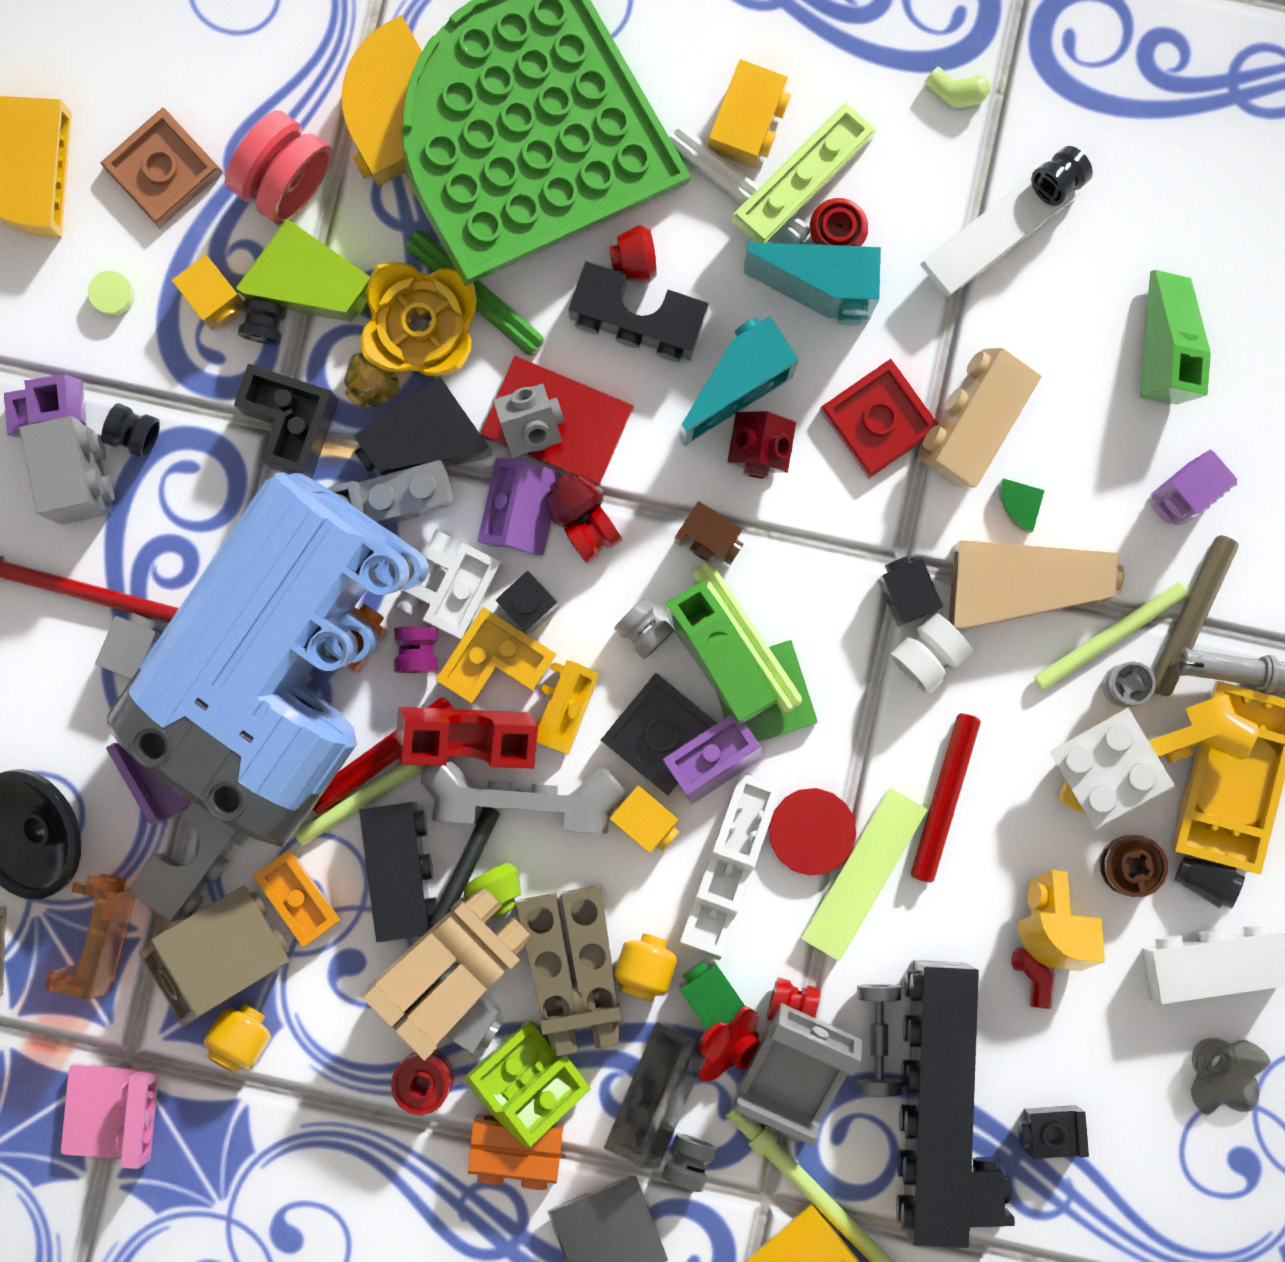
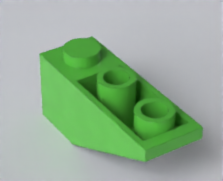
M1152 270L1149 277L1140 397L1177 405L1207 396L1211 351L1192 279L1160 270Z
M703 580L665 603L669 622L675 630L674 632L739 725L777 703L775 695L728 615Z

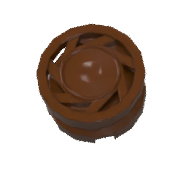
M1122 835L1111 840L1104 847L1099 859L1100 873L1104 882L1113 891L1125 896L1145 897L1155 893L1164 884L1168 874V859L1163 848L1154 840L1144 836Z

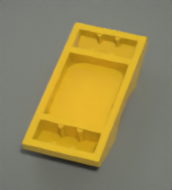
M1215 681L1209 700L1229 694L1236 715L1257 723L1260 733L1249 757L1242 760L1203 743L1196 745L1190 777L1180 800L1173 851L1261 875L1285 781V699L1225 682Z

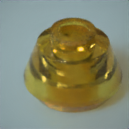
M362 352L353 354L350 357L343 382L347 387L345 394L352 402L362 408H366L367 405L377 407L398 395L400 392V380L394 372H387L372 365L364 359Z

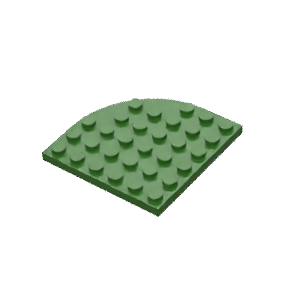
M471 0L456 10L436 35L429 39L410 77L403 105L401 125L402 149L406 170L423 212L465 286L688 184L692 177L591 0Z

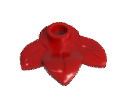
M748 1006L738 1010L729 1024L717 1023L704 1033L700 1039L698 1051L707 1060L698 1073L697 1078L700 1081L709 1082L715 1080L730 1066H735L739 1070L747 1068L760 1043L759 1034L755 1031L759 1021L756 1011Z

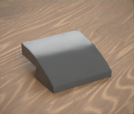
M630 1175L594 1193H584L547 1211L566 1262L668 1261L637 1176Z

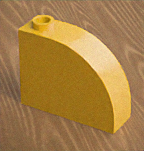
M402 15L376 29L360 44L348 64L342 85L343 115L348 131L358 150L357 153L351 156L363 178L365 179L372 175L378 187L407 172L402 149L401 125L403 105L410 77L422 50Z
M0 96V221L15 230L34 236L62 238L72 113L60 99Z

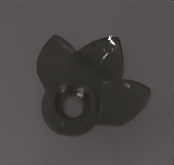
M1209 1038L1200 1041L1192 1052L1193 1068L1197 1074L1191 1087V1096L1194 1104L1206 1116L1213 1113L1222 1102L1238 1112H1248L1255 1109L1259 1101L1260 1091L1259 1084L1254 1076L1270 1065L1271 1061L1268 1054L1258 1045L1247 1040H1240L1231 1044L1220 1038ZM1220 1055L1218 1063L1212 1067L1214 1058Z

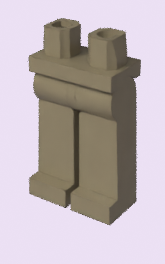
M602 884L567 890L561 894L576 979L573 980L558 893L518 899L516 902L520 924L531 935L525 947L542 1017L540 1021L542 1035L548 1034L555 1056L578 1052L575 1029L592 1026L595 1048H605L619 1044L618 1021L622 1020L620 1002L617 1001Z

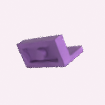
M496 458L477 542L489 546L513 548L542 556L545 551L552 519L547 498L553 492L549 486L561 478L560 472L523 459Z
M731 714L665 757L663 761L690 803L694 804L761 760L764 755L761 746L745 722L739 725Z
M112 743L106 747L107 752L150 824L163 823L188 808L191 804V800L176 793L165 781L159 778L160 776L139 764L119 743Z

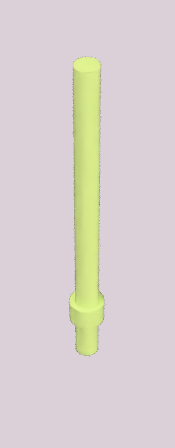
M734 1105L727 1111L725 1116L749 1139L747 1144L759 1157L765 1155L869 1262H894L777 1143L778 1137L766 1125L761 1127L759 1124L746 1120L740 1113L734 1110Z

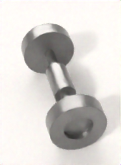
M892 984L857 985V1000L875 1001V1023L870 1024V1055L875 1056V1077L857 1079V1094L876 1097L902 1095V1080L884 1077V1056H888V1024L884 1023V1001L901 1000V986Z

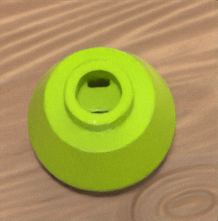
M507 862L483 873L466 884L464 898L467 900L470 896L485 888L502 905L493 914L494 918L517 907L515 898L521 895L518 868Z

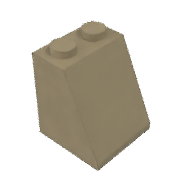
M245 885L155 936L139 952L140 957L183 1028L290 962L286 955L289 952L286 940L278 930H271L264 918L267 912L262 900L255 892L249 893Z

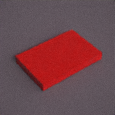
M514 356L496 399L512 394L523 387L543 384L549 400L557 397L565 423L557 425L562 442L551 445L542 451H532L524 455L564 472H571L576 477L583 475L594 484L601 486L634 409V405ZM493 404L482 429L481 436L509 448L495 405Z

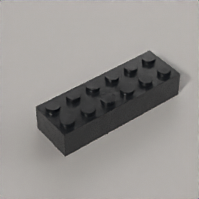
M913 960V970L905 971L904 992L905 997H910L911 1015L904 1014L903 1041L908 1042L910 1048L909 1059H902L901 1063L902 1086H905L907 1089L908 1100L907 1104L900 1105L899 1129L905 1132L906 1149H899L897 1171L898 1176L903 1177L904 1195L897 1194L896 1221L901 1222L902 1231L907 1233L914 1246L969 1248L979 969L966 962Z

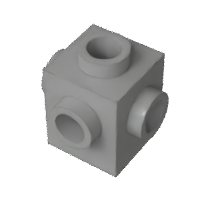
M543 384L523 387L512 394L493 400L512 458L532 451H542L551 445L562 442L557 425L565 423L557 397L549 400Z

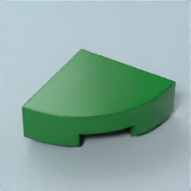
M1005 478L1001 479L999 497L1005 512L1015 526L1028 533H1032L1045 490Z

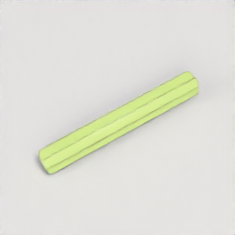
M706 562L698 566L693 571L694 580L696 583L704 581L728 615L777 699L776 704L781 712L788 713L797 708L802 703L801 695L714 564Z

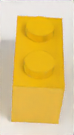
M739 59L710 133L708 146L720 156L752 168H756L760 156L768 158L777 134L771 132L770 129L775 117L784 118L792 94L785 92L788 77Z

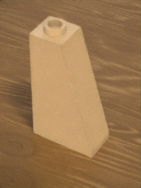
M959 540L954 545L948 621L958 631L1106 601L1116 596V590H1121L1124 579V567L1122 564H1118V553Z

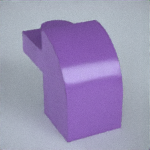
M60 374L25 380V389L4 393L8 436L18 438L21 437L19 427L71 415L87 425L83 381L78 378Z

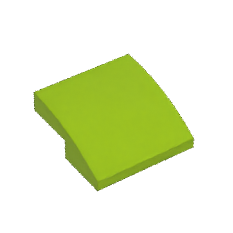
M532 1021L524 1022L462 1078L486 1109L526 1148L531 1147L591 1090V1087L567 1055H554L552 1047Z

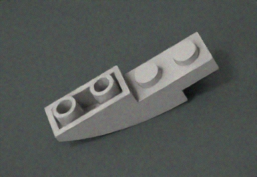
M442 460L361 482L349 481L327 487L381 526L420 516L419 513L455 504L445 461Z

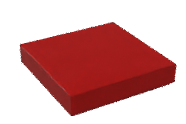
M891 358L822 405L819 409L868 479L922 443L927 433L934 426L938 425Z

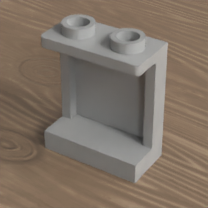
M780 1003L736 1087L734 1110L752 1123H763L780 1131L792 1141H803L814 1146L819 1138L820 1124L847 1074L854 1076L861 1063L862 1039Z

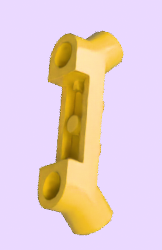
M1225 694L1185 708L1191 726L1149 741L1158 758L1165 757L1168 764L1192 756L1191 747L1201 743L1242 760L1249 757L1260 729L1257 723L1236 715L1229 694ZM1065 779L1058 795L1060 802L1086 814Z

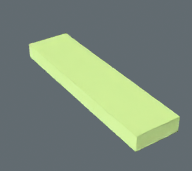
M845 102L732 215L730 221L753 242L769 243L874 137L877 130Z
M888 787L854 845L852 853L846 859L802 934V940L840 962L928 809L893 788Z

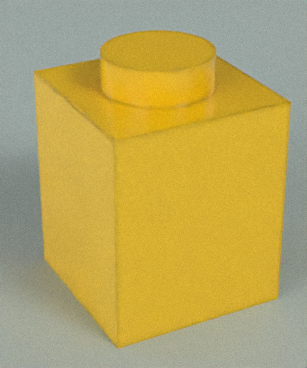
M207 254L172 279L175 286L211 330L217 326L224 327L233 322L240 314L239 309L244 305V301Z
M639 785L610 817L611 821L649 853L655 847L663 852L679 833L673 827L679 819Z

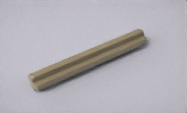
M1219 535L1214 539L1153 674L1156 681L1154 692L1161 696L1167 697L1173 693L1180 678L1176 671V661L1187 662L1183 658H1178V653L1184 647L1193 649L1237 553L1239 543L1228 536Z

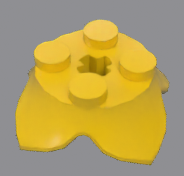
M401 262L376 265L367 286V302L372 317L371 321L363 328L360 338L364 359L387 372L416 371L426 376L440 377L460 370L471 352L472 340L469 334V327L475 315L477 305L474 283L465 286L458 272L453 268H441L426 275L422 274L412 265ZM418 315L423 320L428 317L432 318L428 322L429 328L423 332L421 330H416L415 332L411 330L415 326L412 319Z

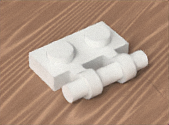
M436 530L429 545L424 544L420 551L427 560L428 575L421 585L401 590L404 594L397 608L413 615L421 600L430 605L423 621L462 640L471 626L502 562L463 542L455 557L444 553L451 537ZM438 565L448 571L437 592H434L426 587Z

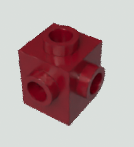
M769 411L736 412L727 463L744 468L743 475L757 479H769L770 473H788L796 422Z

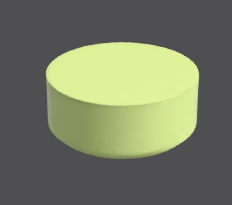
M103 271L91 280L88 286V298L93 307L100 313L107 316H118L125 313L131 307L134 300V289L122 274L116 271Z

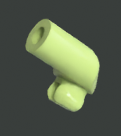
M939 66L933 70L924 82L953 108L978 105L986 100L991 91L990 81L985 76L976 75L971 78L954 81Z

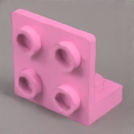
M84 1064L71 1065L68 1072L61 1153L64 1155L121 1159L120 1168L139 1169L150 1161L159 1070Z

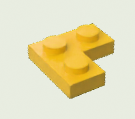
M482 607L437 676L436 681L472 704L475 703L497 668L534 691L557 654L485 607Z

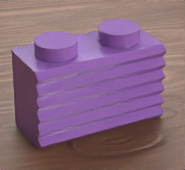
M1209 449L1188 462L1150 494L1155 501L1153 507L1166 523L1171 524L1173 522L1175 525H1182L1203 514V511L1209 509L1218 499L1224 497L1225 493L1237 486L1238 479L1217 454Z

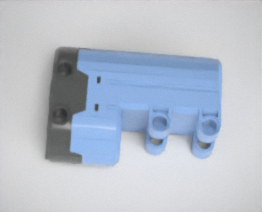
M284 472L275 473L272 478L265 480L109 711L106 721L113 737L139 764L156 773L176 793L200 805L214 818L249 837L285 847L357 745L354 727H352L350 722L329 702L305 686L303 681L314 666L323 671H333L350 663L371 657L379 645L378 634L368 622L352 612L353 608L366 590L375 595H386L421 585L428 575L426 558L397 535L311 478L301 473H292L290 475ZM403 557L409 559L414 567V574L409 581V566ZM350 630L359 632L364 640V646L360 653H358L356 637ZM326 651L337 658L338 661L331 659L326 654Z

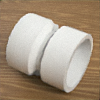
M933 612L916 629L917 639L908 637L890 654L891 659L919 689L928 695L946 679V668L957 669L974 652L964 636L937 612Z

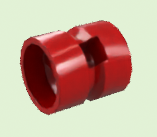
M434 1050L425 1061L414 1051L399 1064L393 1073L391 1091L394 1100L400 1108L410 1114L424 1115L432 1113L441 1107L453 1089L455 1080L453 1065L447 1056L438 1050Z

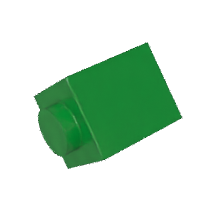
M702 960L682 974L685 982L679 986V989L707 1030L717 1023H728L735 1017L739 1009L746 1007L715 961L707 966L704 960Z

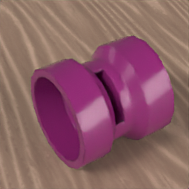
M394 628V642L398 645V656L394 659V672H438V658L433 652V646L438 641V628Z

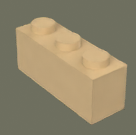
M1004 348L983 349L974 355L967 366L966 372L968 375L961 387L956 389L945 403L944 408L946 412L939 424L927 433L923 440L924 449L918 459L956 486L977 488L1042 377Z

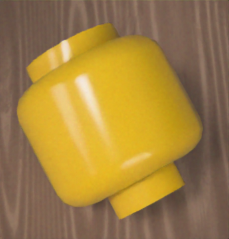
M642 933L640 941L627 940L624 942L614 972L616 982L622 985L620 992L650 1002L654 1001L655 996L660 997L667 994L677 964L676 955L666 950L667 940Z
M242 1004L239 1011L233 1008L221 1010L203 1041L204 1046L209 1050L206 1057L234 1074H237L240 1069H252L271 1038L269 1030L262 1025L265 1016L245 1004Z

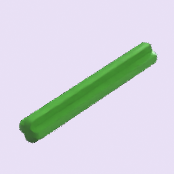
M416 231L406 243L408 251L432 272L441 268L455 269L446 251L423 231ZM479 280L473 282L477 299L476 310L527 355L531 356L536 353L544 342L543 336Z

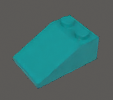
M748 242L743 273L827 318H838L839 324L860 325L864 323V319H871L880 299L881 247Z
M770 316L761 322L756 317L752 318L734 331L737 337L732 339L681 424L680 440L684 446L793 378L799 359Z

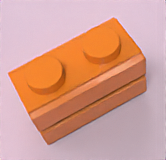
M476 1114L473 1122L467 1174H476L477 1182L483 1184L501 1185L504 1182V1178L522 1180L521 1187L527 1189H548V1183L557 1184L564 1124L555 1123L531 1147L526 1148L494 1116Z

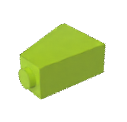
M288 219L284 221L236 287L245 300L266 301L282 306L290 311L352 322L357 314L363 316L370 309L367 302V286L370 276Z

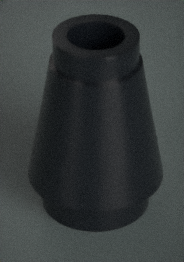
M1184 856L1174 881L1181 883L1184 887L1219 909L1221 906L1232 909L1243 887L1245 876L1237 874L1236 868L1190 859Z

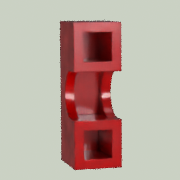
M398 707L395 751L401 764L446 766L447 758L473 757L486 761L491 768L534 769L538 725L529 712Z

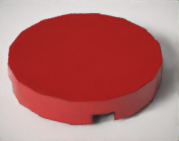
M819 788L800 789L784 797L774 809L768 826L770 845L778 860L792 871L808 876L827 874L841 866L852 853L856 839L855 818L847 804L834 793Z

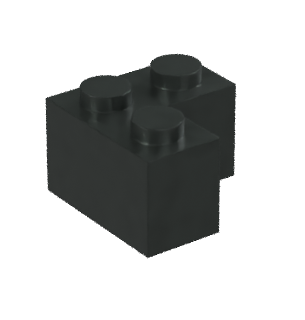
M248 364L234 406L244 415L273 424L261 460L271 469L287 474L301 473L311 479L313 478L339 400L331 390Z

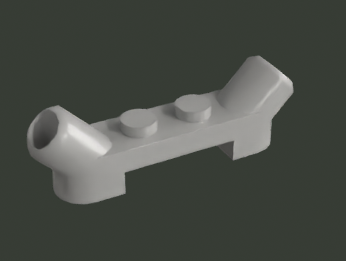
M451 757L447 758L446 766L430 765L422 772L420 783L434 798L432 820L477 824L479 807L564 813L563 831L608 834L609 812L623 801L626 796V790L611 772L605 768H599L569 795H558V786L532 784L531 792L514 791L515 782L489 780L488 789L476 788Z

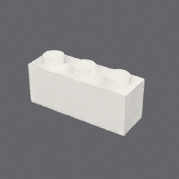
M1255 923L1242 926L1243 933L1226 936L1225 929H1214L1198 932L1199 940L1183 942L1181 935L1155 938L1156 946L1143 948L1151 1000L1162 1005L1285 987V932L1270 929L1269 923Z

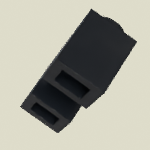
M585 261L568 308L569 318L575 321V327L591 334H599L600 330L616 335L615 340L632 348H639L641 344L657 349L656 354L669 361L680 362L681 358L691 361L708 313L709 303L668 289L664 301L657 311L650 315H636L630 312L622 302L627 287V275Z

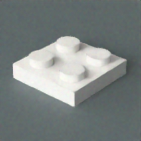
M1129 708L1122 710L1050 751L1095 830L1175 787Z

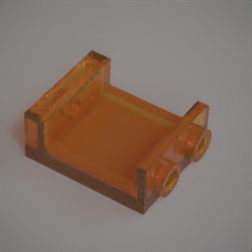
M100 873V876L89 875L88 880L73 882L72 892L95 898L93 913L79 965L73 964L49 971L45 990L86 1000L112 992L136 899L134 895L128 892L130 887L125 886L126 878Z

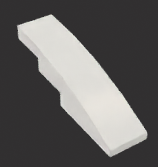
M1030 177L933 252L920 266L948 298L1003 258L1014 246L1038 230L1049 218L1073 202L1083 191L1081 189L1073 190L1072 195L1061 205H1048L1035 193Z
M740 773L678 946L719 961L722 958L782 787Z

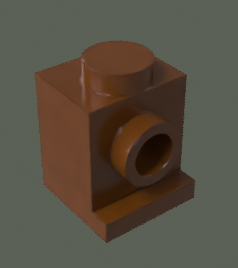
M698 501L676 534L674 543L682 547L687 540L692 543L689 550L702 560L711 563L715 558L721 563L724 561L731 565L744 545L743 542L738 540L743 529Z

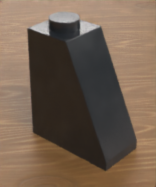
M438 377L354 435L361 446L354 451L368 472L376 468L382 476L437 460L445 461L446 466L484 460L492 455L490 447L441 377Z

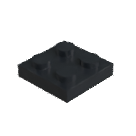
M655 673L600 741L668 796L677 786L678 782L663 759L717 724V722L660 675Z

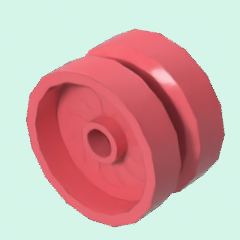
M283 111L269 113L248 132L230 160L224 184L230 192L244 202L256 200L258 212L275 225H282L286 219L291 220L305 207L325 178L333 154L331 147L313 133L301 136L302 128L300 124Z

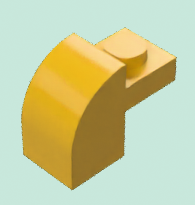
M1051 870L1029 880L1027 902L1031 908V916L1016 922L1020 939L1029 954L1041 964L1061 970L1082 971L1105 963L1102 919L1071 915L1068 872Z

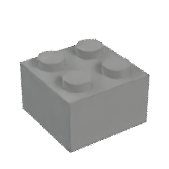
M72 415L19 427L36 514L60 525L112 514L109 502L114 501L115 494L110 477L108 475L104 476L101 460L106 459V450L99 433L95 434L93 429Z

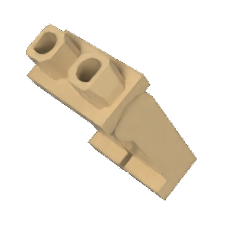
M485 888L470 896L465 902L459 899L450 908L452 911L437 922L360 992L361 997L390 1027L393 1026L395 1032L424 1061L437 1048L436 1045L508 968L511 970L520 961L516 954L524 947L531 936L513 917L496 934L485 924L502 906ZM454 962H456V963H455V964H454V965L404 1014V1012H405Z

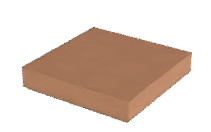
M164 107L157 111L100 162L101 166L159 229L223 173L220 167Z

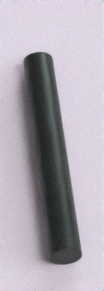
M484 807L428 924L431 928L452 911L450 908L461 898L500 816L497 810L491 807Z

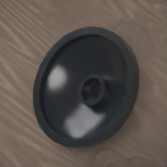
M11 769L1 772L0 886L8 892L25 899L47 898L63 890L72 881L79 867L81 834L76 815L61 791L45 777L24 769Z

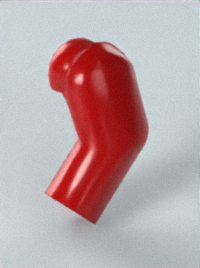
M1019 947L1015 949L1011 955L1013 969L1015 971H1024L1026 976L1032 981L1030 1006L1052 1009L1055 981L1054 968L1041 964L1024 948Z

